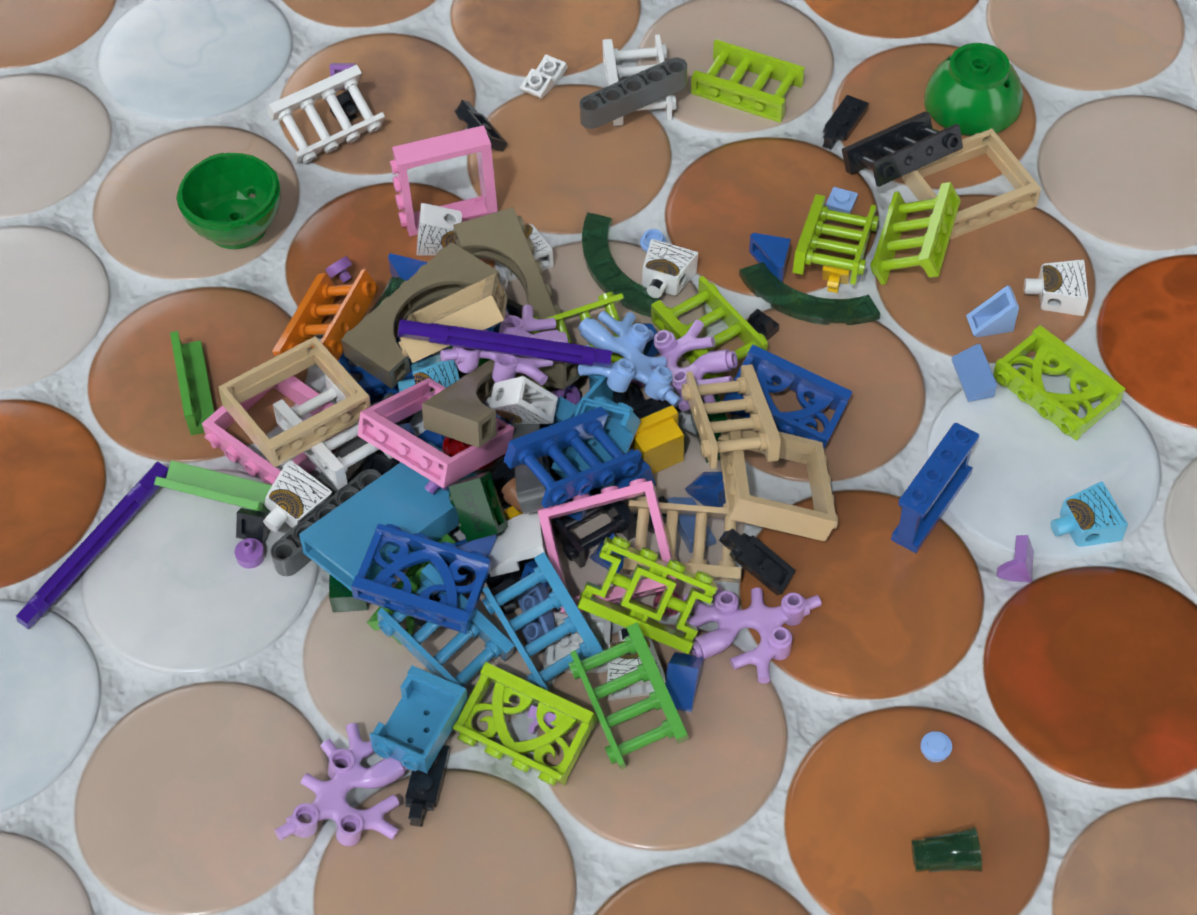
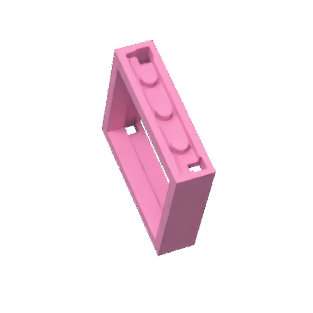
M484 125L392 147L394 160L390 161L392 173L396 174L392 179L396 193L399 192L398 195H395L398 209L402 210V212L398 213L401 227L407 228L409 237L418 235L420 211L413 213L407 169L477 153L481 196L439 207L460 211L462 213V222L498 212L491 143Z
M292 376L240 403V405L247 411L272 388H275L298 405L307 402L319 395V393ZM329 401L310 412V414L314 416L334 404ZM222 405L202 423L205 432L204 438L211 443L213 448L218 447L230 461L234 463L237 461L243 465L249 475L252 477L258 476L265 484L273 485L281 471L276 467L274 468L271 463L225 431L235 420ZM304 452L292 460L309 474L317 468Z
M430 378L360 412L357 436L442 488L451 485L504 455L514 432L513 426L496 417V437L480 448L471 446L453 457H449L396 425L395 423L422 410L423 402L445 389L444 386Z
M637 479L631 481L628 487L618 489V486L607 487L601 490V494L590 496L588 493L583 496L578 495L573 497L571 502L561 505L555 504L538 510L549 561L566 589L551 519L646 494L661 558L666 562L673 559L656 489L652 481ZM667 574L668 577L676 580L675 588L680 587L678 578ZM650 578L639 580L631 599L662 592L665 590L666 585ZM619 586L609 588L605 598L593 595L616 604L621 601L626 589ZM579 596L573 597L572 599L578 607L577 601ZM561 607V612L567 615L564 608Z

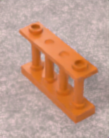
M361 270L354 284L335 286L326 273L317 274L272 353L275 356L280 355L300 343L313 338L314 335H324L320 342L338 361L343 353L341 339L347 331L352 330L360 323L379 289L367 270ZM347 295L342 304H333L337 296ZM326 315H335L331 323L321 324Z

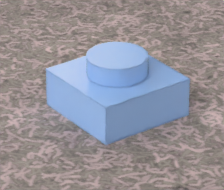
M833 187L826 207H829L828 210L851 214L857 202L858 193Z

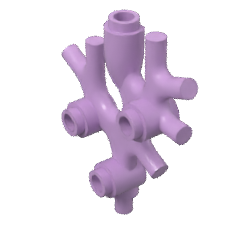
M531 305L523 306L522 319L509 315L506 311L505 319L500 323L499 333L568 343L566 333L559 332L558 330L544 331L536 334L528 333L556 328L554 318H533V307ZM453 346L452 349L440 351L442 361L454 360L458 369L464 373H470L478 367L479 358L494 360L492 373L494 383L513 379L516 373H522L543 385L546 383L548 376L538 368L553 365L551 360L531 357L521 358L510 354Z
M695 320L689 331L680 339H676L674 334L667 330L659 331L654 337L656 349L661 356L666 358L665 367L669 368L672 372L673 379L670 385H673L682 399L678 406L682 411L690 409L688 400H683L681 391L682 384H686V372L692 371L697 385L733 381L732 376L704 380L702 377L707 373L731 371L732 368L737 367L738 363L736 353L725 349L706 353L687 367L680 368L677 366L678 359L686 352L715 347L713 336L697 338L704 327V324L699 320ZM631 380L630 384L636 383L638 387L645 386V384L638 380ZM714 395L702 396L704 403L716 402Z
M717 585L716 594H713V599L715 600L713 605L707 606L696 599L691 609L694 615L687 618L686 623L699 627L709 622H716L718 628L695 637L691 648L692 654L697 658L703 657L704 659L717 655L732 644L740 630L753 628L760 634V644L753 650L731 658L730 664L734 670L748 664L755 665L757 667L758 682L761 684L770 682L769 663L771 659L783 660L791 653L792 635L789 630L781 626L784 623L791 626L800 624L804 616L810 614V610L822 605L818 595L805 599L798 593H789L782 598L781 606L768 607L763 601V590L761 588L751 589V605L747 609L742 610L738 609L737 596L730 591H722L720 585ZM689 593L683 597V601H686Z
M348 724L346 726L349 740V748L347 750L337 749L331 739L321 744V748L329 758L328 775L331 780L322 781L309 773L303 776L301 784L315 793V800L311 804L303 803L298 805L294 809L293 814L286 818L287 823L275 829L277 838L281 841L292 834L301 838L310 837L316 832L318 821L333 819L337 824L336 838L344 846L357 844L361 839L362 831L366 829L378 831L393 840L398 834L399 829L385 821L384 815L399 806V801L395 795H391L366 810L352 808L346 801V795L354 788L377 789L387 786L405 775L404 772L408 769L400 761L391 757L389 759L384 758L369 768L362 767L360 761L374 753V750L372 749L371 741L364 742L361 739L358 724Z

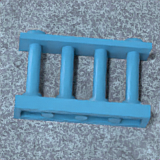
M543 552L534 557L538 565L533 569L535 572L493 596L487 586L484 587L482 590L486 598L482 599V602L490 615L497 614L531 672L527 676L529 682L550 692L545 682L570 668L568 663L573 661L571 654H568L538 672L532 662L531 656L567 634L572 633L573 635L576 632L579 633L584 641L579 644L580 648L576 650L580 660L604 650ZM540 582L542 584L545 582L549 583L553 590L548 594L550 597L508 621L500 608L501 605ZM555 607L557 609L564 608L568 617L563 619L564 623L526 646L522 645L515 631Z
M430 563L421 571L420 580L422 581V587L414 594L419 596L423 590L432 585H444L439 573ZM436 592L431 594L430 596L433 597L434 595H436L439 599H441L438 596V594L446 595V592ZM457 593V608L465 610L468 600L462 594ZM383 608L378 611L379 623L377 625L388 637L393 635L433 675L461 687L483 668L485 662L488 663L493 657L497 658L498 656L505 662L514 651L515 645L477 608L474 611L467 634L459 632L434 657L421 644L440 627L439 625L426 622L411 636L399 625L408 615L395 611L390 616ZM478 635L486 643L484 645L485 649L454 678L442 665L472 636L476 637Z

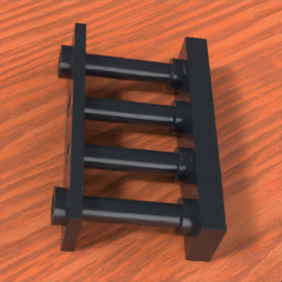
M924 111L841 150L847 173L853 174L868 167L874 172L876 186L880 187L962 149L963 144L958 124L941 131L935 130L932 127L930 113Z
M554 470L550 471L551 477L555 481L561 478ZM595 488L589 491L592 496L601 494L600 489ZM621 500L587 509L585 518L581 521L571 517L561 521L557 517L551 519L554 535L563 545L562 548L566 557L570 561L574 560L582 568L585 566L584 550L609 537L611 534L616 532L620 534L622 532L628 541L635 538L637 518ZM600 512L606 513L610 517V523L578 541L569 531Z

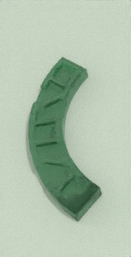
M587 212L582 229V249L584 261L591 277L605 293L613 291L614 296L622 293L624 297L620 301L622 306L638 314L651 317V304L660 300L661 296L653 298L648 295L646 287L629 278L615 263L608 246V235L612 225V218Z
M764 262L739 270L740 278L754 295L770 303V307L798 320L822 325H829V323L856 325L880 319L881 313L869 294L849 299L821 298L789 287L774 276Z

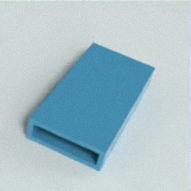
M431 442L428 443L429 445L433 446L434 448L442 452V448H438ZM400 462L305 529L299 536L303 553L352 591V583L359 572L377 524L385 526L386 524H393L404 532L413 535L414 533H421L428 536L430 540L437 542L443 535L458 526L459 517L456 508L450 502V490L445 491L439 487L434 494H431L424 488L430 480ZM472 472V473L466 475L465 477H463V478H461V479H464V478H467V477H471V476H475V475H477V474H475L474 472ZM386 544L381 547L379 554L386 563L391 564L393 561L389 558L388 549L391 553H398L400 548ZM375 561L368 576V580L371 581L383 570Z

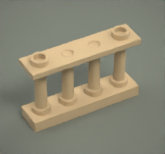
M752 364L742 365L740 377L736 381L697 385L692 371L686 372V384L681 386L682 397L684 401L688 400L701 438V453L703 458L707 457L711 469L717 468L718 453L759 448L760 451H764L767 462L779 461L781 438ZM731 392H738V394L743 395V399L703 403L701 396ZM745 410L746 413L750 414V418L709 422L707 414ZM752 429L753 432L756 431L757 437L716 441L714 433Z
M638 496L636 500H629L630 511H638L635 549L640 551L642 547L646 548L650 510L645 496ZM659 502L661 513L667 514L666 533L673 560L677 561L678 559L675 557L678 515L696 516L692 559H689V563H680L686 566L685 570L694 574L697 571L709 574L714 578L713 581L741 582V567H736V563L733 562V558L729 555L731 550L727 549L724 545L722 548V560L718 562V565L706 564L707 561L704 560L707 517L724 518V531L731 529L736 531V521L728 519L726 503L723 504V507ZM624 558L623 571L624 574H633L637 564L647 568L649 566L630 558Z

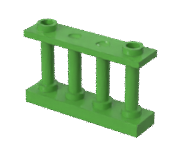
M638 622L626 627L630 636L625 637L624 642L584 660H580L579 655L574 650L570 652L573 661L568 663L575 680L582 679L610 745L606 746L605 750L611 764L618 762L621 770L627 767L623 756L667 736L669 739L675 737L678 744L689 739ZM631 652V655L638 653L642 662L637 665L638 669L595 688L592 687L586 674L587 671ZM641 680L643 682L650 680L654 692L649 693L650 697L608 716L604 715L598 701L599 699ZM654 708L656 711L661 708L663 709L667 720L662 721L661 726L617 745L610 729L611 727Z

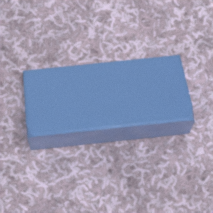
M981 344L974 345L951 358L968 402L995 396L997 384Z
M671 497L667 499L668 503L697 505L693 497ZM678 515L677 530L687 549L692 553L696 516ZM708 525L706 528L705 548L716 544V540Z

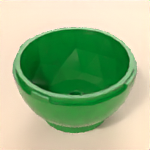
M970 43L956 49L952 55L948 56L936 67L926 86L924 105L927 113H930L931 117L945 129L958 124L961 135L973 136L976 133L993 129L997 134L1008 128L1019 117L1023 105V90L1018 74L1002 50L985 43Z
M223 152L211 155L194 165L182 179L176 199L186 223L198 235L221 248L237 250L255 244L264 236L278 212L281 191L276 171L266 162L253 155ZM255 194L256 196L255 198L249 197V195Z

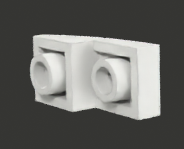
M545 55L537 69L530 70L520 86V90L542 99L552 90L567 70L566 62Z

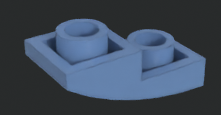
M536 584L519 595L517 600L523 613L549 596L545 584ZM548 611L521 628L527 644L555 628L553 611Z

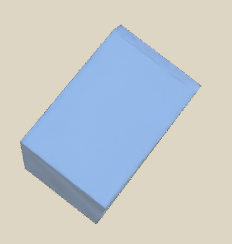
M1007 285L966 315L975 337L1014 331L1019 306L1012 288Z

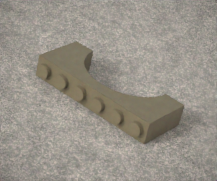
M514 207L453 225L456 245L477 258H485L500 263L519 279L525 290L528 305L533 307V317L537 316L538 319H544L560 314L558 305H553L550 299L552 291L549 283L544 282L542 279L543 269L541 263L533 257V243L530 237H525L523 232L525 231L524 221L521 215H516ZM556 329L540 330V332L552 331Z
M451 242L444 249L439 250L436 256L426 265H422L418 272L408 281H404L391 296L386 297L374 311L368 313L357 326L345 333L341 339L344 356L390 388L395 387L398 381H401L411 372L409 358L404 357L402 349L397 344L400 319L407 320L408 314L495 273L500 281L499 271Z
M490 359L423 402L424 429L478 448L496 437V410L484 405L487 398L492 395L495 384L492 378L495 361ZM553 361L552 366L538 368L548 376L546 383L540 385L526 374L516 373L515 378L524 376L539 386L564 390L579 379V365Z

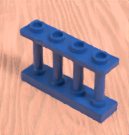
M601 406L509 441L504 462L510 469L521 464L527 465L546 488L541 504L544 508H548L555 504L561 505L566 500L575 496H583L597 487L607 486L622 477L633 475L638 469L642 453L637 449L624 454L604 432L608 413ZM595 438L613 459L601 463L583 440ZM573 447L590 468L578 472L560 449ZM544 455L550 456L567 478L556 482L537 458Z

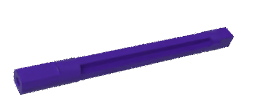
M402 319L399 322L397 336L429 341V343L591 367L600 366L608 368L612 355L610 350L596 349L591 346Z
M157 461L30 598L16 615L18 623L29 630L48 611L161 487L154 485L156 476L166 479L169 468Z

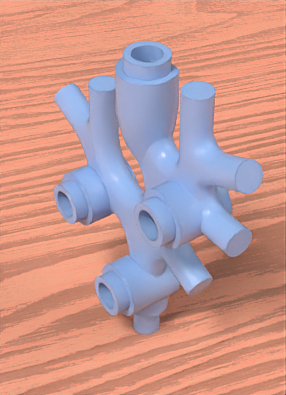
M602 311L599 314L598 320L618 337L613 336L594 318L590 319L587 317L580 323L578 327L580 335L591 345L598 349L610 350L612 353H617L624 357L615 363H610L608 368L579 365L578 373L580 376L592 374L605 376L608 378V387L615 392L627 391L631 380H638L645 384L644 391L649 397L661 401L666 400L674 407L680 404L682 399L673 392L674 387L670 385L673 377L671 370L665 367L666 358L664 356L649 357L642 354L646 343L654 339V333L641 323H635L632 326L636 319L635 314L632 312L626 313L622 321L615 320L606 311Z

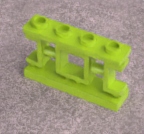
M614 536L613 539L606 537L604 545L599 552V557L611 562V565L601 587L591 582H586L585 588L577 601L578 608L625 628L638 622L644 636L689 654L694 644L693 639L696 637L698 630L696 626L686 623V620L696 598L706 603H711L713 594H716L718 589L716 583L713 582L714 578L702 571H697L696 574L685 570L686 566L676 560L670 559L669 562L658 559V554L650 549L642 547L640 551L630 547L631 542L622 537ZM614 551L649 566V568L637 564L631 578H628L616 572L621 562V556L611 552ZM667 574L704 589V591L692 587L686 601L671 596L677 583L675 579L668 577ZM641 575L666 585L656 610L631 600ZM611 583L626 589L620 602L621 606L630 610L593 594L605 598ZM666 607L680 612L675 624L676 629L685 633L651 620L648 617L660 621Z

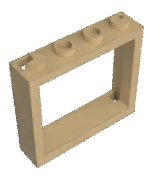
M993 129L962 139V149L902 176V180L918 201L933 199L937 195L923 177L987 154L1015 188V190L958 211L949 240L1036 207L1041 192V187ZM933 209L926 210L929 215L933 213Z
M495 273L408 314L407 320L484 330L504 321L508 297ZM400 337L401 341L398 342L402 348V354L404 357L409 356L412 363L450 346Z
M316 336L218 387L224 408L274 468L359 422L360 412L371 407L369 395ZM317 364L346 398L269 439L240 403Z
M752 429L721 432L718 441L757 437L756 431L753 432ZM779 432L781 438L779 458L806 464L814 510L750 495L744 451L720 453L728 519L820 541H826L832 529H836L838 515L835 513L834 495L830 486L831 476L828 474L827 456L824 454L822 442ZM759 448L747 449L749 451L764 454V451H760Z

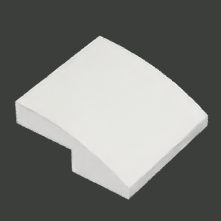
M538 511L526 515L521 514L508 520V527L496 534L497 538L489 554L491 577L519 571V561L534 558L543 552L545 553L544 536Z
M553 612L555 627L564 623L563 619L568 617V615ZM583 612L582 616L602 649H608L611 622L594 614ZM578 632L573 635L569 633L546 647L544 669L567 656L570 652L580 648L579 644L584 641ZM608 662L586 673L607 672ZM570 668L564 671L572 673Z

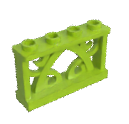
M1041 325L1034 329L1032 335L1006 356L997 360L993 373L994 378L1000 385L1008 388L1022 402L1029 404L1043 418L1051 421L1064 434L1069 435L1076 441L1111 410L1114 411L1120 406L1126 389ZM1031 351L1036 353L1034 360L1026 357ZM1018 363H1022L1029 365L1032 368L1028 366H1021L1018 368V370H1016L1012 366ZM1042 372L1050 375H1066L1070 378L1069 387L1072 394L1046 391L1042 381ZM1099 400L1101 403L1093 409L1090 402ZM1079 405H1082L1086 410L1084 418L1077 416Z
M485 662L480 672L479 680L457 722L452 727L459 734L457 739L471 747H474L475 743L486 747L484 752L498 760H501L502 756L513 760L511 766L522 772L528 773L529 769L540 773L538 779L551 786H555L556 782L565 785L591 730H594L599 719L593 712ZM491 682L495 683L492 704L481 703ZM512 696H519L520 703L518 706L504 707V702L512 705L510 703ZM533 702L537 703V722L545 734L531 740L514 742L506 724L505 714H519L527 710ZM481 711H492L493 717L486 716L479 721L480 723L487 722L488 729L485 732L475 731L472 725L473 717ZM548 712L556 714V719L550 722L554 726L553 729H550L544 721V716ZM576 723H579L581 725L569 747L562 737ZM498 733V736L504 746L490 739ZM557 742L563 749V760L556 766H548L544 763L543 757L547 753H551L554 758L556 757V752L551 744ZM534 752V761L521 754Z

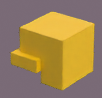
M673 405L640 419L641 422L628 452L631 449L634 451L638 449L642 453L641 458L650 466L652 474L684 461V434L678 426V412Z

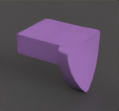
M1028 535L1016 536L1015 558L997 568L996 576L998 578L1014 582H1032L1034 550Z

